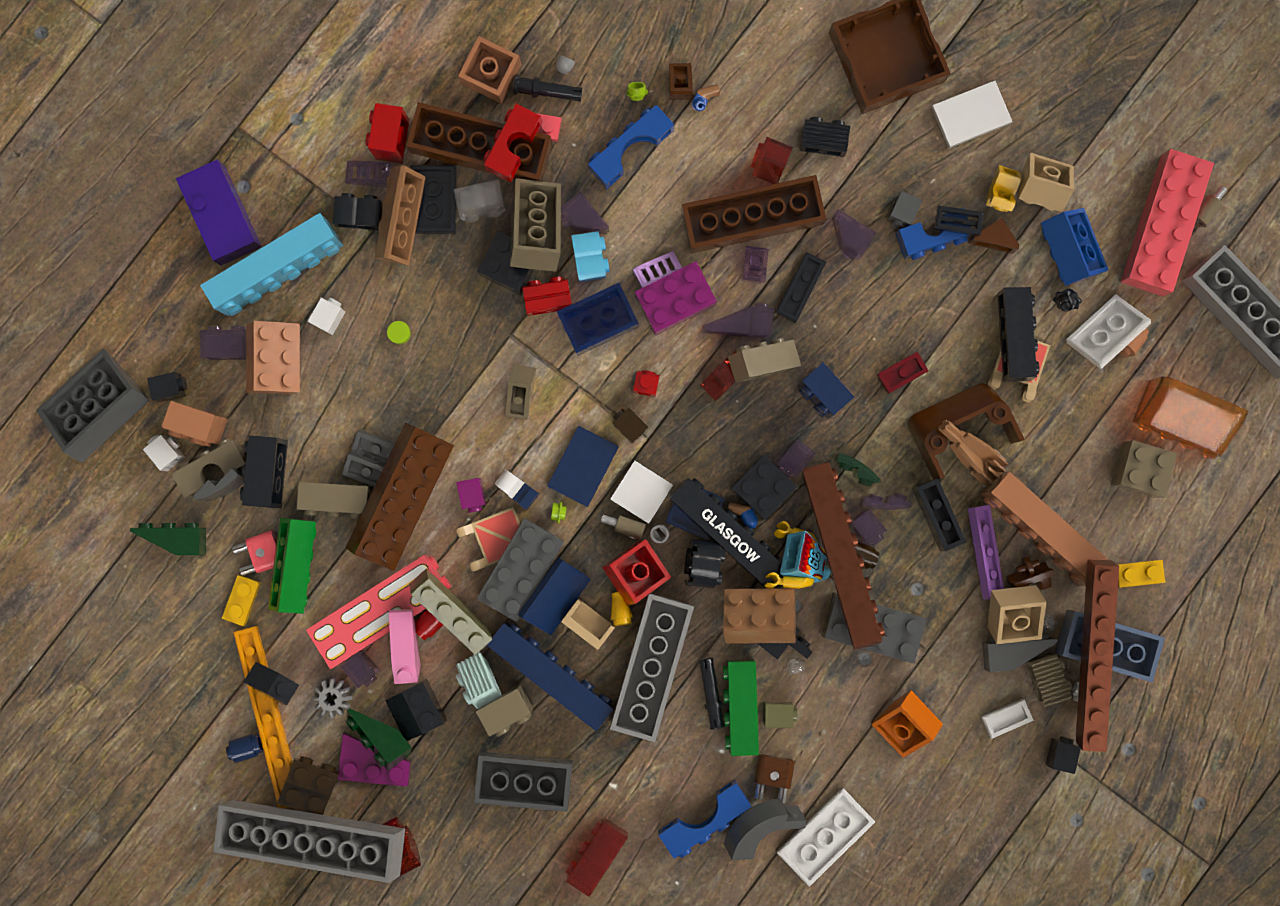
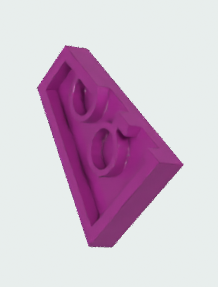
M343 733L338 780L397 786L409 785L410 761L404 759L387 771L384 766L380 767L373 758L375 754L370 748L366 749L359 739L352 737L348 733Z

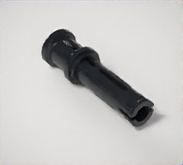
M516 74L513 95L518 93L528 94L532 98L541 95L581 102L583 87L542 82L538 77L530 79Z

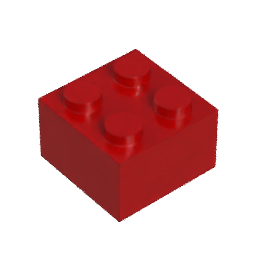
M375 103L374 110H371L369 115V123L372 125L371 131L366 134L365 144L376 160L403 164L410 119L403 107Z
M646 539L636 542L602 567L627 605L636 604L671 578Z

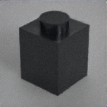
M172 372L147 378L152 401L160 403L186 397L187 383L185 378L179 373Z
M1060 736L1059 740L1051 738L1046 766L1075 774L1081 748L1074 744V739Z

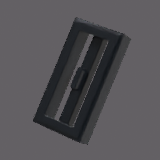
M937 206L934 230L973 236L981 235L984 212ZM942 213L975 217L978 219L977 221H972L953 217L942 216ZM941 222L974 226L976 229L941 224Z

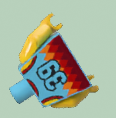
M786 521L778 523L776 527L780 529H777L774 535L781 539L788 534L780 571L783 578H780L777 573H769L765 578L773 579L774 584L766 583L764 586L768 589H773L777 585H783L784 588L801 589L810 587L815 582L826 580L830 576V569L825 566L827 559L825 550L819 544L815 535L812 532L796 527L791 529Z

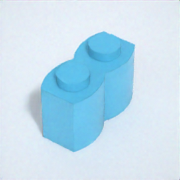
M599 231L571 235L579 283L606 279V273L610 272L608 259H603L602 250H606L604 236L600 237Z

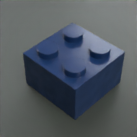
M824 362L797 385L800 388L798 390L800 395L806 401L810 399L815 405L813 407L814 410L822 418L825 416L828 419L834 416L854 398L851 392Z

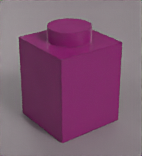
M474 478L456 482L461 509H468V513L482 511L481 506L487 505L482 479Z

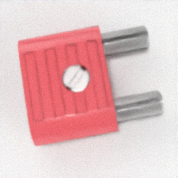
M273 530L247 538L246 542L232 547V550H235L233 551L234 554L245 550L249 551L252 564L239 569V571H244L240 573L242 576L255 571L256 573H261L274 568L277 537Z

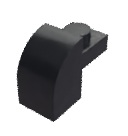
M796 628V635L800 631L798 628ZM801 636L796 639V643H757L777 660L788 645L806 659L813 652L808 648L811 644Z

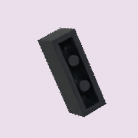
M932 479L912 488L939 551L946 552L966 543V539L939 479Z

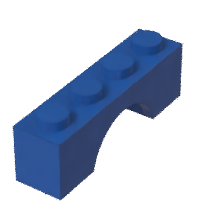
M657 105L652 109L650 107L645 109L640 115L641 118L635 124L633 122L629 123L619 138H612L606 144L607 148L600 153L598 151L589 159L588 167L590 172L606 189L624 175L621 159L629 146L637 142H650L659 145L674 131V123Z
M735 779L716 791V809L706 821L699 824H689L676 818L658 830V836L674 859L678 856L683 858L692 851L691 847L697 843L699 845L704 844L711 838L710 834L716 830L719 832L725 830L730 825L729 822L736 817L738 818L752 807Z

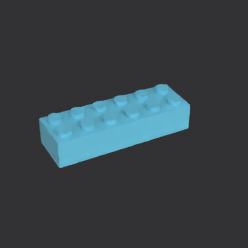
M319 213L200 286L215 310L227 316H233L243 310L242 307L246 304L258 302L262 298L261 295L266 292H273L279 289L284 281L299 277L301 271L307 267L310 269L317 266L321 262L320 260L327 255L331 257L340 251L339 248L344 245L330 222Z

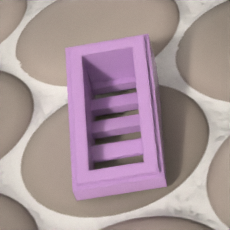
M671 251L634 268L633 273L640 287L643 288L682 267L674 251ZM666 260H671L675 270H670ZM658 264H663L667 272L666 274L662 273ZM653 266L659 276L657 278L654 277L650 269ZM645 270L651 279L648 282L642 273Z

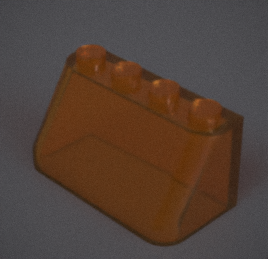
M1162 376L1149 380L1132 422L1139 424L1138 428L1147 432H1152L1153 430L1160 433L1159 437L1165 440L1173 441L1174 439L1181 442V446L1186 449H1198L1202 451L1203 456L1215 459L1223 455L1245 422L1248 411L1176 379Z

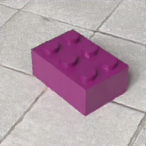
M697 261L635 291V298L655 336L716 306L717 303Z

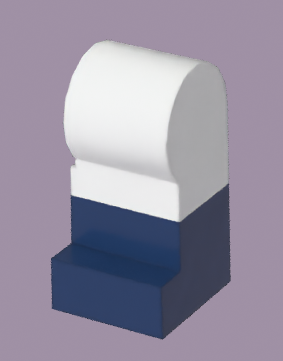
M506 469L494 483L525 510H528L540 495V493Z

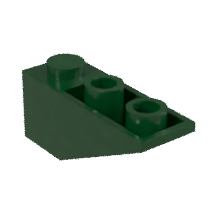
M138 523V528H130V532L174 555H206V528H199V523H184V528H176V523H161V528H153V523Z
M349 708L347 710L346 724L352 731L356 730L361 736L359 738L360 742L366 749H371L375 754L373 758L380 767L384 766L389 771L410 755L412 747L398 729Z

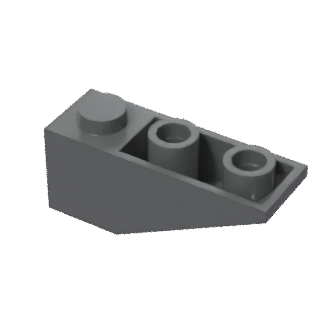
M1042 634V639L996 644L993 637H991L989 642H982L984 670L989 672L1015 670L1056 644L1057 639L1049 637V634Z

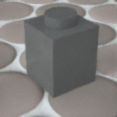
M901 191L896 198L887 221L891 222V225L897 229L911 226L922 200Z

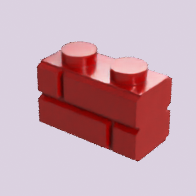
M553 277L549 279L550 282L541 284L539 280L527 282V286L522 287L527 315L534 316L573 309L568 279L563 280V277Z

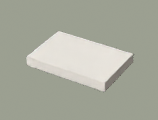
M996 81L934 104L931 107L948 148L1012 123Z
M1115 294L1072 333L1066 341L1072 348L1099 369H1102L1151 324V319Z

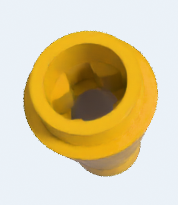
M619 592L612 593L610 621H613V626L632 624L631 618H633L629 605L625 603Z

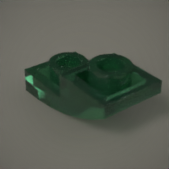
M843 453L836 454L834 462L839 464L840 469L852 471L853 468L856 469L853 478L859 479V484L871 487L872 483H879L880 478L862 462Z

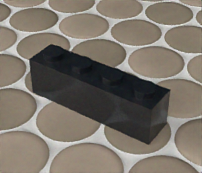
M1004 287L997 293L1003 382L1031 381L1037 377L1040 369L1035 353L1038 350V341L1034 338V330L1036 329V317L1033 316L1035 296L1031 293V287Z

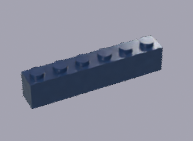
M512 621L510 624L507 622L503 623L487 646L597 731L613 711L614 706L611 705L613 701L604 693H601V695L597 694L593 690L594 686L586 679L581 681L574 676L576 671L567 664L564 667L557 662L558 657L547 650L545 653L539 648L540 643L533 637L529 636L526 638L520 633L522 629Z

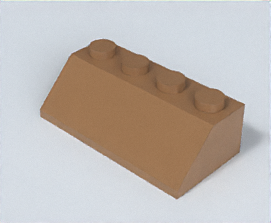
M400 165L391 168L390 175L387 178L388 187L386 197L383 200V214L378 226L379 236L374 247V258L383 262L409 266L425 176L406 166Z

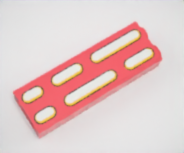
M428 555L421 556L306 630L330 669L335 668L390 633L389 610L413 609L414 617L426 610L411 595L409 583L426 568L448 589L452 587L445 576H440L437 571L439 565L433 556L430 558Z

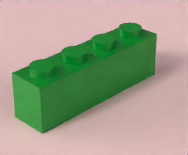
M280 518L268 610L304 614V608L307 605V585L310 582V563L314 556L312 548L317 533L316 522Z
M754 659L727 660V666H723V680H727L728 689H723L724 703H728V712H724V725L729 726V736H725V750H729L731 756L759 755L756 661Z

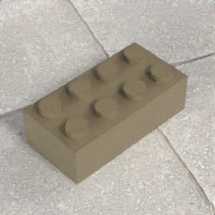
M516 178L512 196L510 267L556 272L561 246V184Z

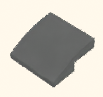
M360 429L357 432L352 451L348 454L342 475L375 487L395 442Z
M231 469L220 481L208 480L193 498L197 501H213L232 493L244 484L245 478L242 477V470Z

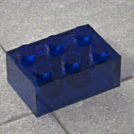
M619 282L557 311L558 317L577 356L639 328L637 318Z

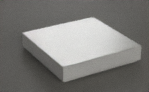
M634 461L612 495L611 500L649 524L673 485Z

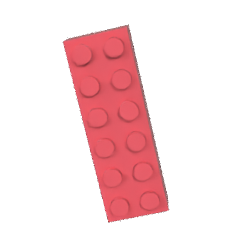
M1173 149L1160 156L1120 281L1121 283L1160 296H1166L1174 291L1214 166L1213 162Z

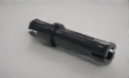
M713 658L699 660L706 698L704 706L708 711L710 730L724 728L721 712L723 704L719 700Z

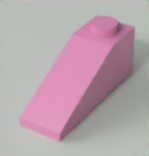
M413 609L389 610L391 663L394 684L418 683L421 664Z

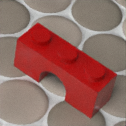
M517 103L513 109L510 108L504 119L506 123L503 129L497 131L494 137L495 144L492 150H487L483 159L486 171L510 183L521 164L520 157L509 151L510 144L518 138L532 142L542 124L540 115Z

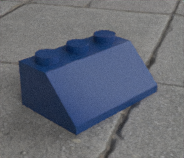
M1084 208L1065 211L1041 222L1042 234L1048 241L1051 257L1056 261L1059 277L1065 286L1109 271Z

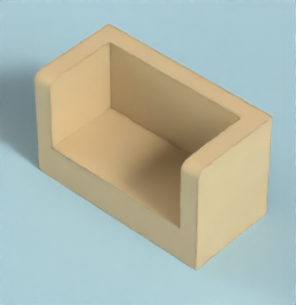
M580 599L577 600L561 621L597 650L615 628L613 624Z

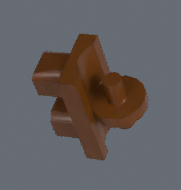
M1023 557L1021 559L1022 565L1016 567L1017 572L1006 576L1008 583L1013 588L1026 587L1036 583L1040 590H1045L1052 587L1051 577L1055 576L1054 570L1050 569L1045 562L1039 563L1038 560L1031 562L1028 557Z

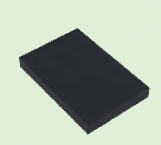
M410 165V169L425 176L415 234H456V165Z

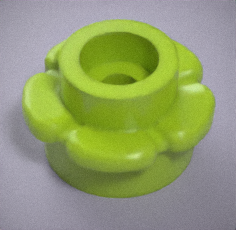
M632 82L628 84L626 95L631 100H643L644 96L648 94L645 83Z
M562 502L553 503L550 521H557V524H559L560 520H565L566 506H562Z

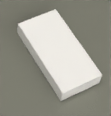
M1023 698L980 716L991 739L1034 721Z

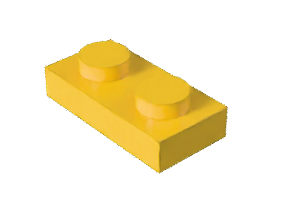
M1163 560L1117 564L1119 565V588L1165 583Z
M237 575L222 619L246 626L261 582Z

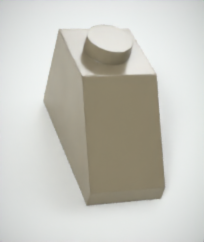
M513 365L508 380L505 416L528 420L536 368Z

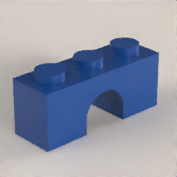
M949 213L942 215L946 217L968 220L967 216L955 215ZM921 222L899 229L895 234L903 258L911 257L912 261L924 257V253L930 250L933 253H937L946 249L945 245L954 243L955 246L968 241L967 238L970 236L947 231H940L938 236H930L923 230ZM941 222V224L971 228V226Z

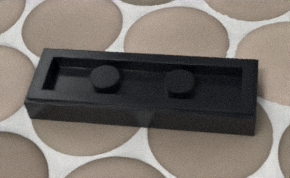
M805 253L776 314L794 323L797 322L826 261L810 253Z

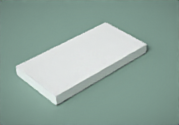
M841 787L806 822L805 828L798 829L776 852L810 887L875 821Z

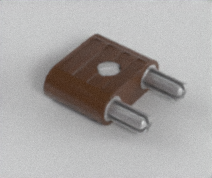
M759 754L754 780L757 783L755 798L758 799L759 796V800L763 799L765 785L779 787L778 799L780 801L782 799V804H784L787 789H791L795 760Z

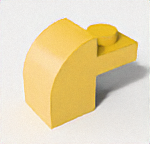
M999 165L987 195L986 205L1003 212L1013 211L1016 204L1015 193L1022 180L1021 172Z

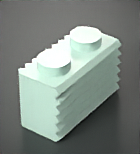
M478 652L476 655L473 654L472 657L461 661V663H457L456 667L459 673L456 674V678L461 687L464 686L466 689L463 692V696L469 705L473 704L479 709L502 696L490 665L481 652Z

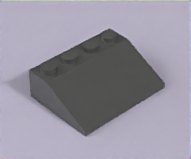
M103 348L36 411L62 451L82 463L139 411L149 399L140 386Z

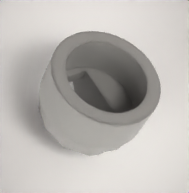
M558 55L556 60V68L562 74L569 73L575 64V61L562 55Z
M662 524L654 526L650 532L651 539L656 543H664L670 535L669 529ZM657 528H660L666 537L663 538Z

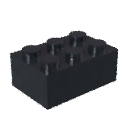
M249 435L244 445V453L247 454L246 464L244 463L242 467V477L245 478L244 487L240 489V500L243 506L282 508L288 440Z

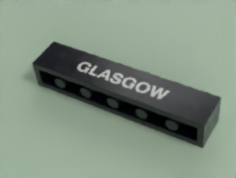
M686 478L669 496L668 499L710 538L718 542L720 547L725 549L764 588H766L764 586L766 583L774 584L773 579L765 578L769 573H777L780 578H783L780 574L783 559L780 556L775 558L770 553L771 548L764 541L758 542L752 536L755 533L748 526L744 525L742 527L736 522L738 517L729 509L724 511L719 506L721 501L712 493L708 496L702 490L704 486L696 478L692 480Z

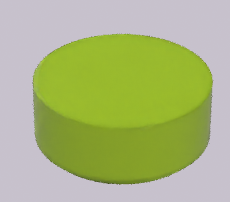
M395 321L389 325L387 335L393 343L400 345L410 339L411 330L406 323Z

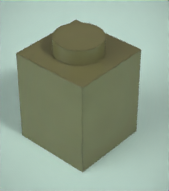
M764 701L763 725L765 728H793V722H797L798 712L792 702Z

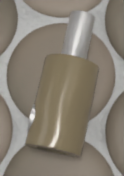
M1220 186L1214 196H1207L1200 206L1195 222L1196 225L1205 228L1222 206L1220 200L1227 191L1226 187Z
M603 514L601 522L614 526L615 532L641 540L646 525L623 516L615 519Z

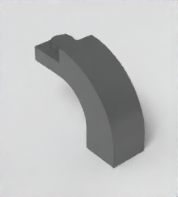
M780 799L768 800L751 807L735 820L726 835L724 845L732 860L753 859L759 842L766 835L781 829L805 828L807 821L798 806H783Z

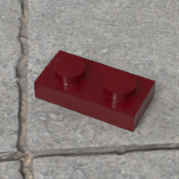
M917 351L880 372L877 376L887 394H890L927 373L929 370Z

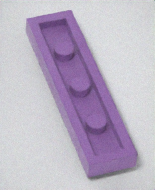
M989 505L968 508L983 600L990 599L991 590L1004 589L991 508Z

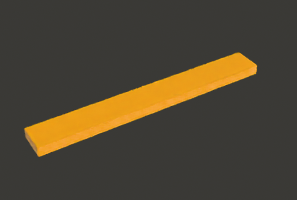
M258 625L233 632L245 678L255 662L268 667ZM247 685L273 790L278 802L293 763L277 701ZM277 804L278 808L290 809L289 807Z

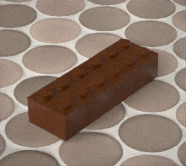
M418 102L406 147L412 154L490 173L486 171L483 159L487 150H492L497 131L503 129L505 124ZM537 132L532 142L523 138L512 141L509 151L519 156L521 164L513 178L514 180L517 178L543 181L552 147L550 135Z
M816 175L689 202L681 206L691 254L821 226L826 221Z
M405 422L345 548L356 556L394 571L454 445Z

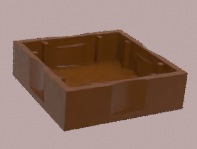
M891 0L876 9L863 11L834 22L829 30V35L862 114L945 83L951 74L940 46L931 33L929 20L921 0Z

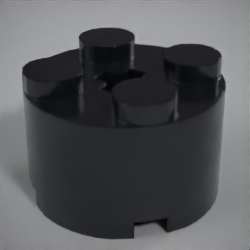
M691 539L689 543L692 544V548H687L685 556L684 574H688L689 580L684 579L685 585L713 589L716 585L720 586L723 576L722 572H720V562L725 560V549L721 548L718 542Z

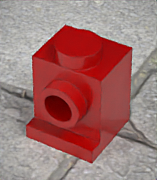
M647 370L638 371L633 393L655 398L660 375Z

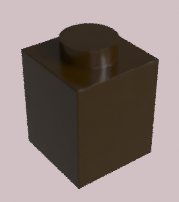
M622 408L613 417L615 420L613 426L631 444L648 429V426L630 408L626 411Z

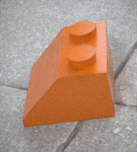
M910 690L896 699L871 725L904 758L933 741L943 723Z

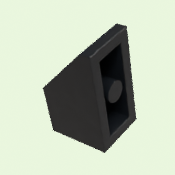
M258 662L254 663L243 681L245 684L282 705H288L299 687V684Z

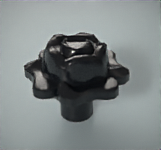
M1070 288L1062 292H1056V297L1053 298L1057 308L1067 312L1078 309L1079 304L1082 302L1078 297V293Z

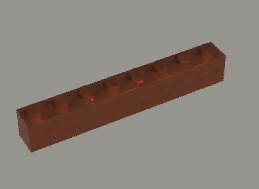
M829 462L802 469L804 482L853 649L858 650L881 644L882 637L885 636L884 628L881 622L877 623L875 614L878 613V608L875 600H870L868 591H872L868 577L864 578L861 570L865 568L861 555L857 556L855 547L858 546L855 533H850L848 525H851L852 522L849 512H844L842 503H845L842 489L838 490L835 483L839 481L835 468L831 469Z
M1087 559L1075 742L1082 751H1107L1119 565L1112 560Z

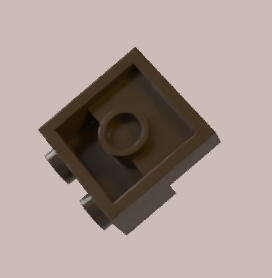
M300 756L299 759L294 758L277 804L302 812L323 815L339 772L335 771L336 767L329 764L315 765L313 764V759L305 756Z

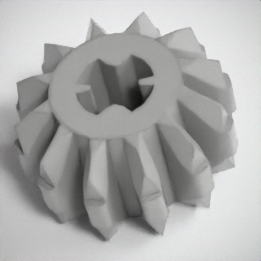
M331 678L329 683L324 680L321 682L322 687L314 689L319 694L312 697L313 701H319V704L315 705L314 708L317 710L322 707V716H325L328 711L330 718H334L336 713L342 716L344 709L348 710L351 707L346 702L353 699L352 695H346V692L350 691L351 688L350 686L342 688L345 681L341 680L337 684L336 679ZM335 694L337 698L330 702L329 697Z

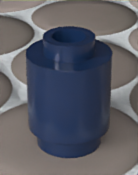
M250 734L230 740L229 746L226 747L229 760H233L235 763L257 757L259 753L263 752L261 739L258 734L254 736Z

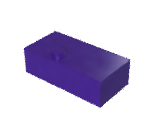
M218 159L175 178L214 262L222 266L262 247L229 173Z

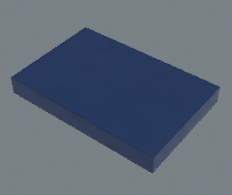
M578 426L547 487L588 507L619 446Z
M558 557L518 615L552 635L591 578Z

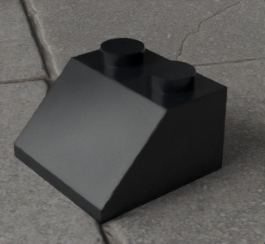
M427 679L385 700L406 741L423 735L447 721Z

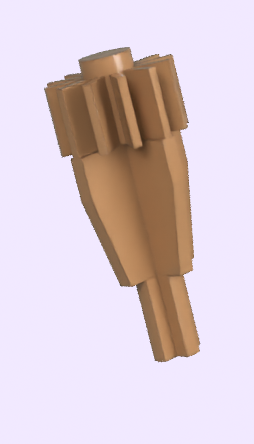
M944 420L942 425L938 427L951 441L949 446L959 461L970 470L969 473L981 484L987 485L988 482L993 484L994 479H1000L1002 472H1006L1003 467L1008 465L1007 459L995 448L993 449L990 445L972 434L959 430L950 421Z

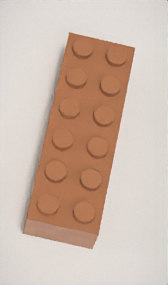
M1011 472L1002 473L1000 479H994L993 484L989 483L981 492V495L985 498L983 500L984 503L992 509H998L1002 513L1000 517L1010 525L1013 523L1019 528L1017 532L1023 538L1031 539L1035 542V548L1043 555L1048 554L1054 559L1052 563L1061 571L1065 569L1071 575L1069 578L1076 585L1086 587L1087 559H1108Z

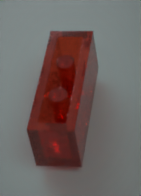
M766 137L764 143L759 142L754 154L755 156L751 167L754 168L752 176L772 184L778 183L793 147Z
M604 818L602 823L598 821L591 831L593 837L589 843L585 841L578 851L580 857L576 862L572 860L565 871L568 874L566 882L590 897L628 838V832L607 818Z

